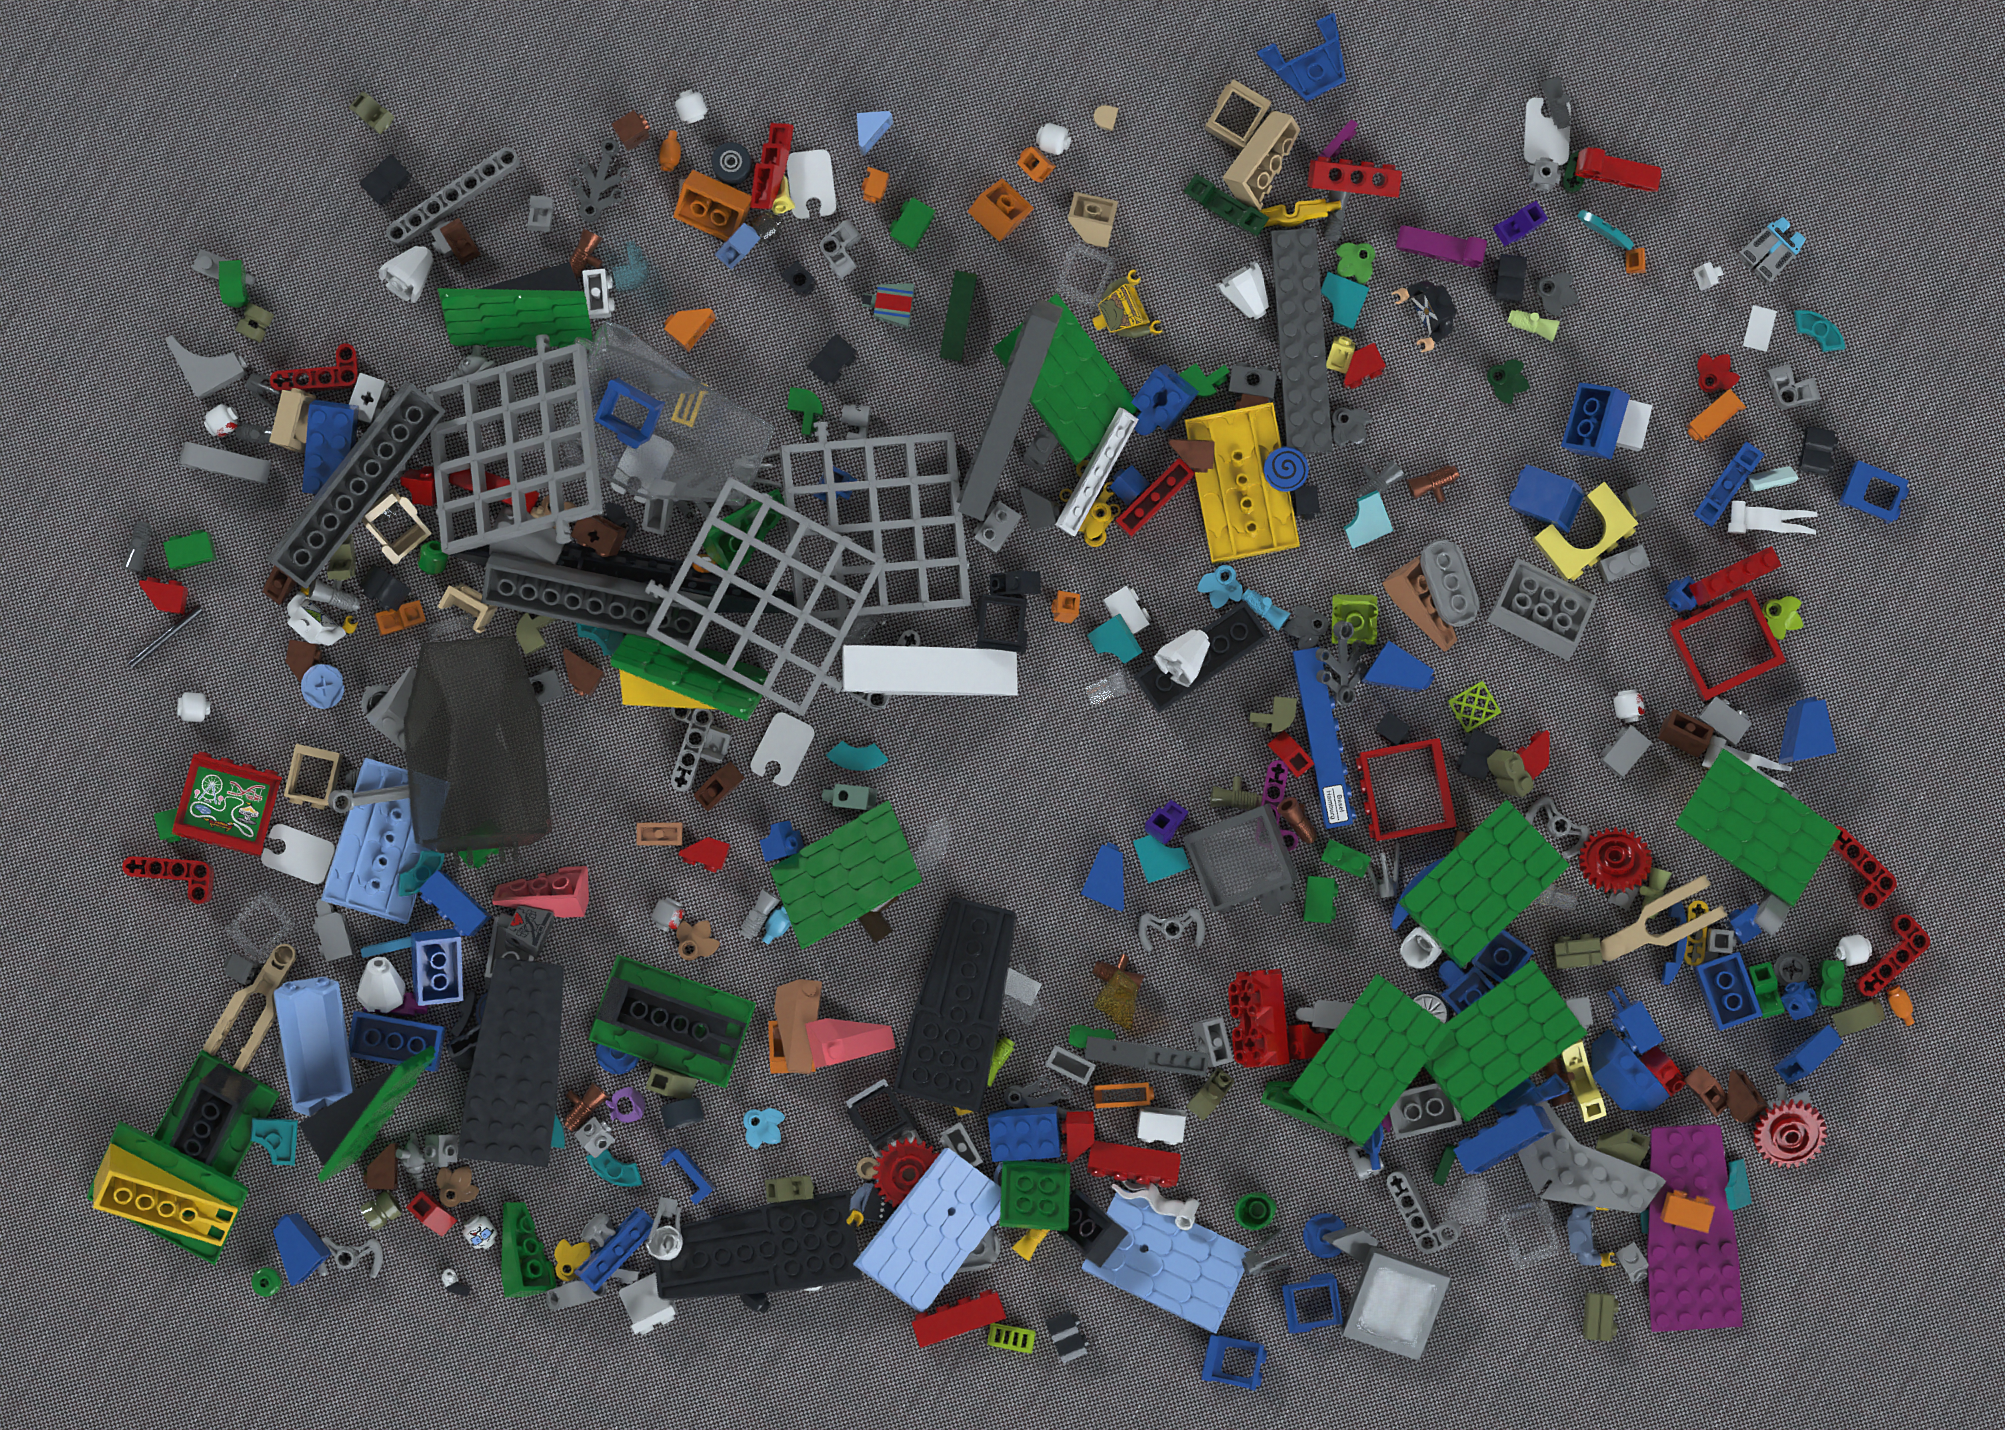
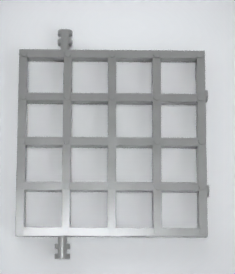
M538 335L535 337L537 343L536 350L538 352L536 356L426 387L427 397L440 407V396L463 390L466 413L464 417L443 422L441 417L430 431L438 507L436 514L439 518L442 552L451 555L556 526L557 543H568L571 541L569 522L603 513L586 349L581 344L577 343L550 351L549 335ZM573 358L576 385L552 391L549 365ZM536 369L539 395L515 402L513 375ZM500 379L502 406L479 412L476 386ZM577 398L580 424L556 431L553 404ZM540 408L543 435L519 441L517 414ZM504 418L506 445L483 451L480 425ZM467 429L470 455L447 461L444 435ZM582 437L584 464L560 471L558 443ZM545 448L547 475L524 481L521 454ZM508 458L510 485L487 491L484 464ZM471 468L474 495L451 501L448 474ZM586 477L589 504L565 510L562 483ZM549 487L551 515L528 521L525 493ZM512 497L514 525L491 531L488 504ZM475 507L478 534L454 541L452 513Z
M828 422L814 423V428L817 431L815 432L817 443L781 445L779 447L785 506L795 511L794 495L826 493L829 526L823 527L839 535L871 531L873 553L882 558L881 530L912 528L915 561L884 563L876 578L878 606L862 607L857 616L971 606L967 570L969 569V560L966 558L962 513L958 512L960 503L956 502L960 493V470L957 468L954 432L827 442L829 432L826 431V427H828ZM945 441L948 474L917 476L914 444ZM904 445L907 477L876 480L873 447ZM863 448L866 481L834 483L831 450ZM821 451L825 484L793 487L790 454ZM949 483L952 516L921 518L918 485ZM908 486L911 519L880 522L877 489ZM867 489L870 523L839 525L835 492ZM786 517L788 541L790 544L797 531V522ZM953 524L956 557L925 560L922 527ZM807 528L803 537L819 536L820 534ZM830 540L831 554H833L837 543ZM798 544L792 558L800 562ZM840 555L829 577L834 576L835 581L844 585V575L870 573L875 563L872 565L843 567L842 555ZM957 566L960 599L929 602L926 568ZM791 567L795 607L803 611L805 604L802 579H809L811 577ZM814 569L820 573L824 571V569ZM916 569L919 603L888 605L885 572ZM835 590L837 610L810 612L809 615L818 620L835 618V625L833 626L840 631L845 622V617L848 616L851 609H847L846 596Z
M729 477L669 591L662 589L663 585L659 584V586H656L655 581H650L645 593L649 594L652 592L654 593L653 597L658 598L659 596L664 600L646 634L804 716L821 682L827 685L826 688H834V692L839 694L843 686V680L839 682L836 680L837 677L832 676L831 678L826 673L886 559L854 543L853 539L845 535L842 537L774 501L770 495L766 493L761 494ZM732 488L762 504L747 534L717 518ZM769 508L800 524L785 554L754 538ZM712 525L743 541L728 571L697 556ZM807 528L837 543L823 573L792 558ZM749 546L780 561L765 591L734 575ZM844 548L875 563L860 593L829 578ZM692 563L723 579L708 608L677 593ZM787 565L818 581L803 611L772 595ZM730 583L760 598L746 628L714 613ZM825 585L855 600L840 631L809 615ZM673 600L703 616L688 646L657 631ZM767 603L798 618L783 648L752 633ZM710 620L741 636L725 666L695 651ZM805 622L836 638L820 668L790 653ZM748 640L778 655L763 686L732 670ZM785 660L816 675L801 705L770 690Z

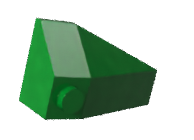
M778 489L768 493V495L773 497L774 501L785 506V501ZM754 501L722 519V521L747 534L762 504ZM769 508L754 538L763 542V538L770 529L775 527L783 515ZM712 525L702 545L707 554L722 569L728 571L743 541ZM749 546L738 569L749 562L756 548Z
M1268 1081L1260 1101L1261 1104L1327 1132L1347 1138L1288 1093L1295 1082Z
M506 1202L503 1207L501 1278L505 1298L526 1297L546 1293L557 1288L553 1265L551 1261L546 1259L542 1250L545 1247L542 1241H538L534 1232L535 1224L525 1202Z

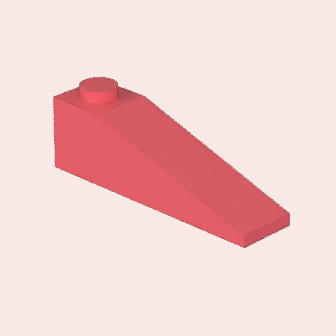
M587 866L563 867L558 869V873L547 876L545 873L538 874L536 879L526 881L522 878L497 885L492 903L515 909L518 906H525L554 913V916L562 918L584 917L589 902Z
M828 1018L805 1023L815 1068L896 1048L892 1028L888 1025Z

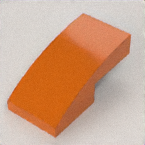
M420 600L403 604L398 611L390 609L389 612L386 610L374 614L380 636L426 622Z

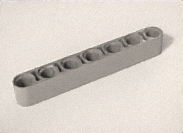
M510 147L500 149L391 223L386 230L388 239L396 246L407 244L513 172L520 164L516 151ZM506 155H514V160L511 163H503ZM487 168H495V173L492 176H485ZM469 180H477L475 188L468 189L466 187ZM457 192L459 194L456 201H448L450 193ZM432 205H440L438 213H430ZM421 217V224L413 227L411 225L412 219ZM396 230H403L401 238L393 239V233Z

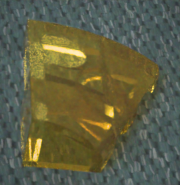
M1117 970L1093 1001L1094 1007L1113 1016V1022L1131 1030L1133 1028L1132 1021L1136 1007L1135 1000L1138 994V986L1129 976Z

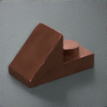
M460 218L440 228L441 233L461 265L481 255Z

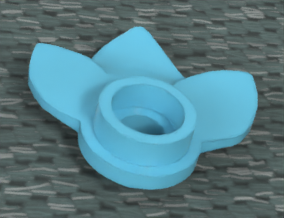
M1228 565L1219 566L1214 573L1205 574L1198 584V592L1209 593L1210 602L1215 609L1222 607L1229 598L1239 602L1243 593L1241 584L1236 580L1235 570ZM1224 572L1229 574V579L1226 581L1221 579V574Z
M767 1108L763 1111L757 1109L747 1111L743 1117V1124L747 1129L745 1136L747 1143L754 1149H757L762 1141L768 1144L780 1143L781 1133L777 1125L785 1119L783 1113L774 1108ZM757 1117L758 1123L752 1125V1118Z

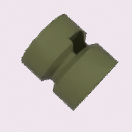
M248 302L243 312L245 318L239 320L235 331L251 340L262 343L266 334L265 327L270 326L275 315ZM250 321L259 324L257 329L249 326Z
M388 1189L377 1195L376 1201L370 1200L360 1206L363 1216L375 1231L385 1226L387 1219L394 1220L403 1214L400 1204Z

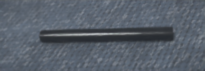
M196 605L129 660L128 663L132 668H135L200 615L203 610L199 605Z

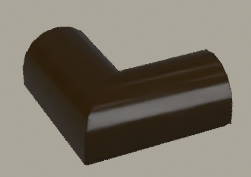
M897 896L857 918L875 944L894 931L881 912L899 900Z

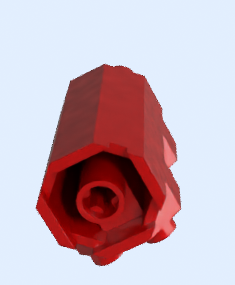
M1270 969L1268 974H1266V970L1251 971V976L1249 971L1236 972L1235 981L1231 982L1228 986L1230 1014L1233 1018H1238L1240 1021V1025L1232 1031L1235 1061L1242 1064L1245 1068L1290 1064L1281 969Z

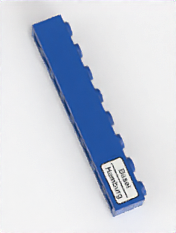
M1320 647L1293 651L1292 657L1311 758L1315 763L1313 769L1324 828L1330 829L1352 825V820L1356 819L1354 806L1349 805L1348 797H1352L1350 784H1346L1344 775H1348L1346 762H1341L1340 753H1343L1341 739L1337 740L1336 731H1339L1337 717L1333 718L1332 709H1335L1333 695L1329 696L1328 686L1319 683L1316 679L1318 671L1324 670L1323 665H1326V663L1316 659V651Z

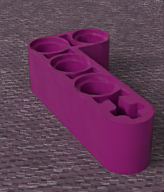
M1400 226L1395 248L1407 253L1467 267L1480 268L1483 264L1487 241L1477 237H1468L1466 240L1415 227Z
M1275 760L1267 767L1261 806L1270 803L1271 809L1275 812L1277 824H1279L1280 819L1277 807L1283 801L1288 775V767L1281 760ZM1277 765H1280V769L1283 770V773H1280L1277 781H1282V785L1276 782L1269 783V779L1274 780L1275 772L1271 771V769ZM1269 787H1276L1279 790V797L1277 799H1271L1268 796L1267 790ZM1258 817L1255 831L1256 843L1261 847L1276 850L1272 839L1269 843H1262L1260 841V833L1268 831L1264 819ZM1280 829L1282 837L1290 835L1293 838V845L1287 848V850L1295 849L1298 844L1297 835L1292 831Z

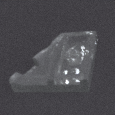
M882 614L857 616L848 631V637L842 642L837 654L842 658V646L844 645L863 646L874 636L870 631L877 624L884 625L887 619Z
M1021 964L1006 982L1003 1005L1028 1026L1040 1013L1042 1006L1025 966Z
M1464 1178L1442 1219V1223L1453 1220L1460 1224L1486 1225L1488 1179Z

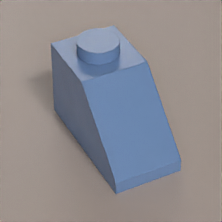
M743 223L714 255L728 268L732 269L746 256L761 237L757 235L754 228Z

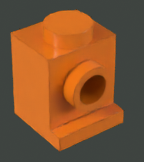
M1032 146L1023 150L1019 156L1020 159L1016 162L1034 181L1041 183L1056 167L1038 148ZM1039 160V164L1035 167V161Z
M868 167L867 175H869V178H864L861 190H864L863 200L875 204L876 201L882 203L890 179L889 173Z
M1058 591L1057 598L1053 600L1051 607L1054 621L1071 624L1078 617L1080 594Z

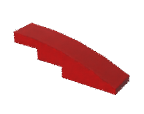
M770 123L768 143H763L761 164L756 163L750 208L772 209L785 173L794 125Z

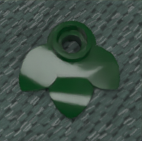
M1508 360L1503 365H1494L1487 372V381L1494 387L1495 396L1503 403L1512 404L1513 393H1522L1530 388L1527 379L1520 374L1524 363L1519 360ZM1494 373H1500L1502 376L1501 380H1496Z

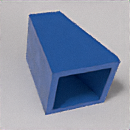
M1526 464L1524 470H1521L1519 473L1516 489L1509 496V506L1518 513L1548 526L1553 524L1556 529L1569 534L1586 492L1574 480Z
M1388 641L1361 682L1368 685L1419 692L1422 689H1428L1435 677L1432 676L1434 669Z
M1817 696L1796 701V706L1789 707L1778 760L1779 765L1837 752L1825 699L1817 701Z

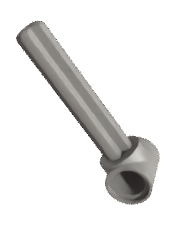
M416 784L355 793H352L351 790H335L328 796V805L339 813H345L353 810L354 806L415 798L418 796V788ZM344 796V805L336 807L335 801L337 797Z

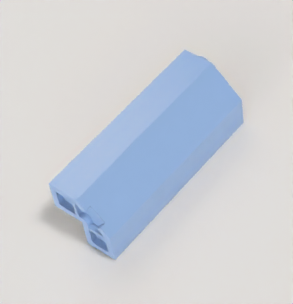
M327 977L286 982L280 988L273 991L293 1111L308 1116L356 1090L339 982Z

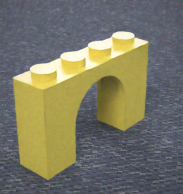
M1605 482L1584 498L1599 516L1603 525L1601 540L1595 547L1578 549L1571 546L1553 524L1549 525L1532 539L1565 581L1570 578L1573 581L1584 573L1581 570L1587 564L1592 567L1601 560L1599 555L1606 550L1609 553L1618 546L1616 542L1622 536L1627 539L1636 532L1634 527L1638 522Z

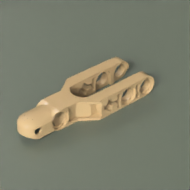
M1700 876L1648 903L1637 922L1604 938L1600 942L1602 959L1612 961L1647 943L1668 946L1725 917L1727 913L1721 905L1662 935H1651L1646 929V922L1650 916L1710 886L1711 884L1707 880V876Z
M289 944L278 945L271 953L253 985L234 993L206 1041L203 1051L214 1056L250 995L262 993L266 996V1007L252 1029V1036L246 1046L241 1048L240 1051L242 1053L232 1067L241 1073L245 1071L277 1017L273 991L283 985L289 970L296 960L297 954L293 946Z

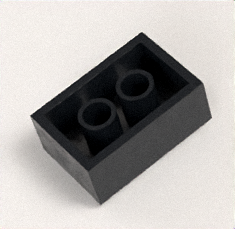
M1077 1188L1069 1196L1068 1231H1057L1083 1256L1099 1268H1101L1129 1233Z

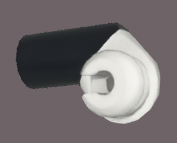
M446 1269L442 1274V1281L447 1291L468 1297L471 1286L459 1283L455 1271Z

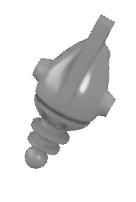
M474 345L472 356L470 355L463 359L459 364V370L455 369L451 376L447 377L446 381L491 369L496 366V363L494 361L488 362L487 358L481 357L482 347Z
M416 1132L410 1133V1141L406 1144L404 1150L398 1149L395 1155L397 1158H401V1164H403L407 1172L412 1174L410 1177L414 1178L413 1182H416V1188L420 1190L423 1188L421 1181L424 1178L421 1176L424 1173H421V1171L425 1167V1154L419 1148Z

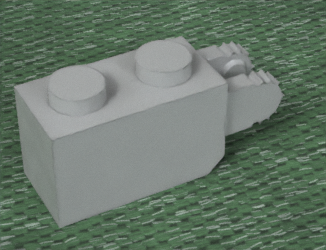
M320 898L316 903L319 917L314 918L313 930L316 937H320L322 945L319 946V951L322 959L325 958L326 962H332L356 955L346 916L340 912H335L332 903L322 901Z
M1317 1000L1313 1003V1008L1299 1007L1295 1011V1016L1298 1020L1311 1022V1026L1316 1027L1317 1032L1329 1033L1330 1028H1337L1354 1004Z

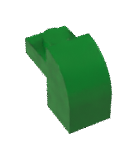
M242 260L219 261V289L222 303H226L227 307L234 308L247 306L248 302L250 303V297L245 287L246 270Z
M1197 363L1179 374V376L1199 391L1195 398L1207 399L1216 395L1217 391L1213 386L1219 387L1228 380L1226 376L1229 375L1230 371L1224 364L1206 377Z
M790 387L787 410L792 413L804 414L801 434L802 437L811 438L812 432H816L814 423L818 422V419H814V417H824L822 404L813 392L807 389Z
M1771 962L1748 967V976L1763 1015L1761 1016L1762 1019L1784 1013V1006L1777 990V978Z

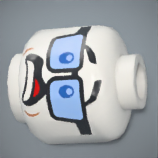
M475 1215L464 1224L463 1235L473 1248L483 1247L487 1249L495 1243L494 1238L497 1230L486 1216Z

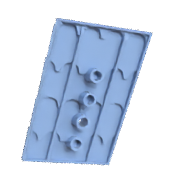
M365 758L359 772L354 793L416 784L418 796L415 798L354 806L353 810L347 812L321 900L403 924L409 923L418 893L409 896H398L399 873L412 869L418 862L421 851L431 850L451 783Z
M945 1148L853 1265L917 1312L923 1313L931 1305L944 1285L948 1284L969 1253L976 1248L989 1228L999 1219L1001 1187L951 1149Z
M1121 1188L1123 1191H1125V1192H1127V1193H1131V1192H1129V1191H1127V1190ZM1116 1191L1107 1214L1129 1233L1101 1268L1086 1258L1081 1269L1216 1334L1243 1275L1242 1258L1245 1257L1244 1253L1250 1251V1249L1196 1223L1193 1224L1191 1229L1182 1230L1177 1227L1175 1216L1158 1214L1153 1210L1148 1200L1141 1197L1130 1200L1125 1199Z

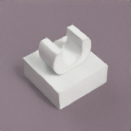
M1711 262L1705 263L1693 270L1700 291L1719 283L1717 278L1724 275L1721 266L1713 268Z

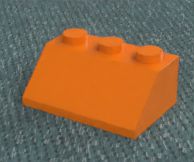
M692 170L683 183L673 218L727 241L745 222L750 210L751 195Z

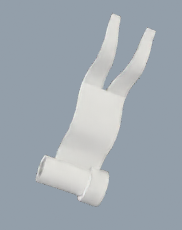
M1732 501L1731 523L1728 524V533L1746 534V529L1816 535V530L1797 524L1782 523L1781 520L1817 517V512L1746 507L1745 501Z
M1711 736L1702 763L1703 767L1710 769L1724 748L1778 787L1783 788L1785 783L1766 775L1757 766L1790 772L1792 767L1783 764L1779 765V763L1764 757L1737 750L1725 745V739Z
M1127 1180L1122 1181L1130 1190H1142L1135 1193H1127L1119 1186L1112 1184L1111 1188L1116 1190L1121 1197L1129 1200L1139 1197L1145 1198L1158 1214L1175 1216V1223L1178 1228L1182 1230L1192 1228L1195 1221L1194 1216L1199 1206L1196 1199L1189 1198L1186 1202L1166 1199L1160 1195L1159 1190L1153 1183L1133 1184Z

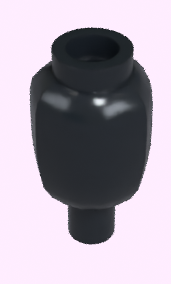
M765 1293L739 1295L741 1301L754 1312L765 1314L772 1304L768 1301V1296Z

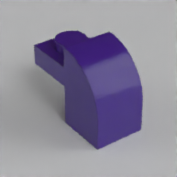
M1536 200L1521 208L1510 218L1498 223L1493 227V230L1505 247L1512 242H1517L1548 220V217Z
M1170 799L1163 809L1158 807L1147 820L1145 832L1162 844H1166L1173 838L1177 828L1187 818L1189 811Z

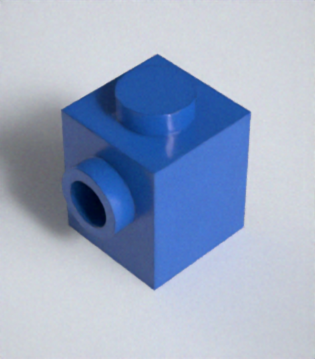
M1131 465L1126 470L1121 468L1113 476L1115 481L1110 488L1129 506L1147 489L1150 483Z

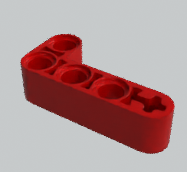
M1588 147L1581 150L1578 154L1576 176L1648 192H1658L1662 173V168L1607 156L1605 155L1606 151L1599 148Z
M341 344L336 349V366L275 371L270 377V385L280 393H282V390L291 391L292 388L305 392L354 388L359 377L357 352L352 345ZM343 351H352V357L349 360L341 359ZM346 372L354 373V379L351 382L343 381V375ZM323 374H330L332 376L328 384L320 382ZM303 375L308 376V384L300 386L298 384L299 377ZM282 377L285 381H293L294 387H292L290 382H284L282 387H279L276 382H279Z
M471 468L450 474L448 478L450 484L473 492ZM485 471L487 491L510 485L509 479ZM537 491L525 493L526 509L529 514L538 500L540 493ZM512 497L500 500L499 502L512 506Z
M1835 826L1841 833L1838 836L1839 840L1834 842L1831 849L1868 883L1858 894L1857 904L1865 910L1876 909L1895 890L1897 880L1846 829L1841 826ZM1849 846L1855 847L1857 851L1854 858H1850L1847 855ZM1867 861L1873 865V871L1870 874H1867L1863 869ZM1883 877L1889 880V887L1886 890L1880 886V880ZM1868 893L1874 898L1871 906H1868L1864 901V897Z
M137 856L128 857L123 861L122 869L128 876L189 881L188 898L190 901L196 904H206L212 898L214 868L209 862ZM156 862H159L162 866L159 874H155L152 869ZM181 863L184 867V873L178 876L175 873V867ZM131 864L145 865V870L131 869ZM204 865L207 872L201 878L197 874V869L199 866ZM201 887L205 891L203 899L198 900L195 892Z
M1900 914L1892 918L1890 922L1891 929L1901 941L1857 979L1855 990L1858 994L1874 996L1930 946V937L1910 915ZM1901 918L1907 921V928L1904 931L1898 927V921ZM1917 935L1923 941L1919 948L1913 944V939ZM1900 950L1904 951L1906 955L1902 963L1896 958V954ZM1882 965H1886L1889 969V974L1885 978L1879 973ZM1874 979L1878 980V981L1872 982V983L1869 985V988H1870L1871 990H1864V989H1863V988H1865L1864 982H1871V981H1873Z

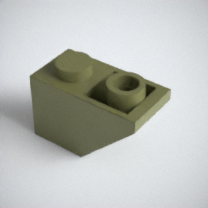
M655 1064L652 1067L645 1089L669 1097L688 1099L692 1097L698 1078Z
M1217 1067L1186 1107L1204 1121L1217 1107L1235 1080Z
M1631 1129L1599 1135L1595 1150L1639 1167L1648 1152L1650 1137Z

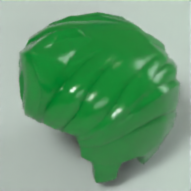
M1253 1192L1246 1194L1235 1205L1234 1219L1246 1230L1264 1228L1273 1220L1277 1204L1266 1193Z

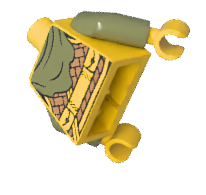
M1131 270L1127 277H1122L1108 285L1102 295V301L1098 304L1101 315L1092 319L1097 330L1107 326L1111 333H1117L1120 337L1138 338L1147 336L1150 333L1158 335L1163 331H1155L1153 328L1154 324L1161 323L1159 320L1152 322L1149 326L1147 325L1150 321L1134 287L1139 283L1141 277L1137 280H1133L1130 277L1136 273V270Z

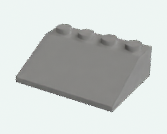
M1517 558L1487 622L1568 661L1578 646L1598 597Z

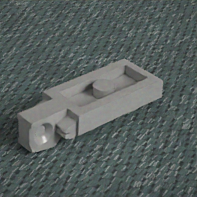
M200 249L192 270L219 281V261L230 260ZM246 274V284L253 287L256 278Z

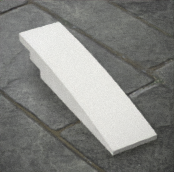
M842 646L843 692L884 693V695H1018L1016 652L944 647Z

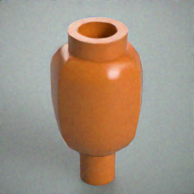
M669 130L668 138L661 144L658 154V162L661 165L660 169L667 172L674 171V167L680 161L681 146L677 141L678 132L674 130Z
M1899 985L1889 988L1887 990V1001L1897 1017L1903 1018L1906 1026L1914 1024L1915 1022L1911 1015L1913 1005L1907 992L1901 989Z

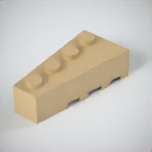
M1272 110L1222 177L1235 198L1244 205L1261 211L1264 205L1261 201L1265 194L1270 193L1272 188L1270 183L1275 173L1279 174L1282 168V159L1284 155L1289 154L1301 130L1292 115Z

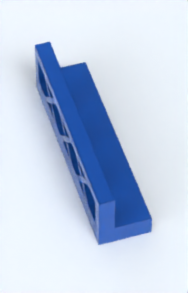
M637 1207L614 1230L616 1234L609 1235L605 1240L604 1246H599L574 1273L595 1292L649 1237L654 1220L644 1210Z

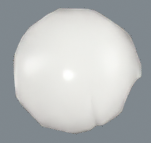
M661 1226L656 1230L653 1240H650L646 1247L649 1253L659 1260H671L681 1251L683 1238L679 1230L674 1227Z

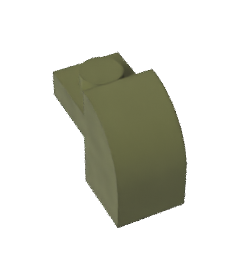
M364 91L348 107L379 135L389 128L394 119V115Z
M353 534L348 535L330 558L327 570L328 580L343 581L351 578V576H355L356 557Z
M528 612L521 617L517 624L516 635L519 644L527 656L548 645L539 629L557 620L556 618L535 614L536 618L533 619Z
M1274 697L1272 714L1250 712L1249 723H1253V727L1267 728V724L1271 725L1270 734L1282 732L1291 725L1295 718L1297 699Z
M1878 997L1860 1005L1843 1009L1832 1015L1840 1036L1863 1030L1886 1019Z
M811 1175L765 1180L767 1202L813 1198L814 1185L811 1181Z

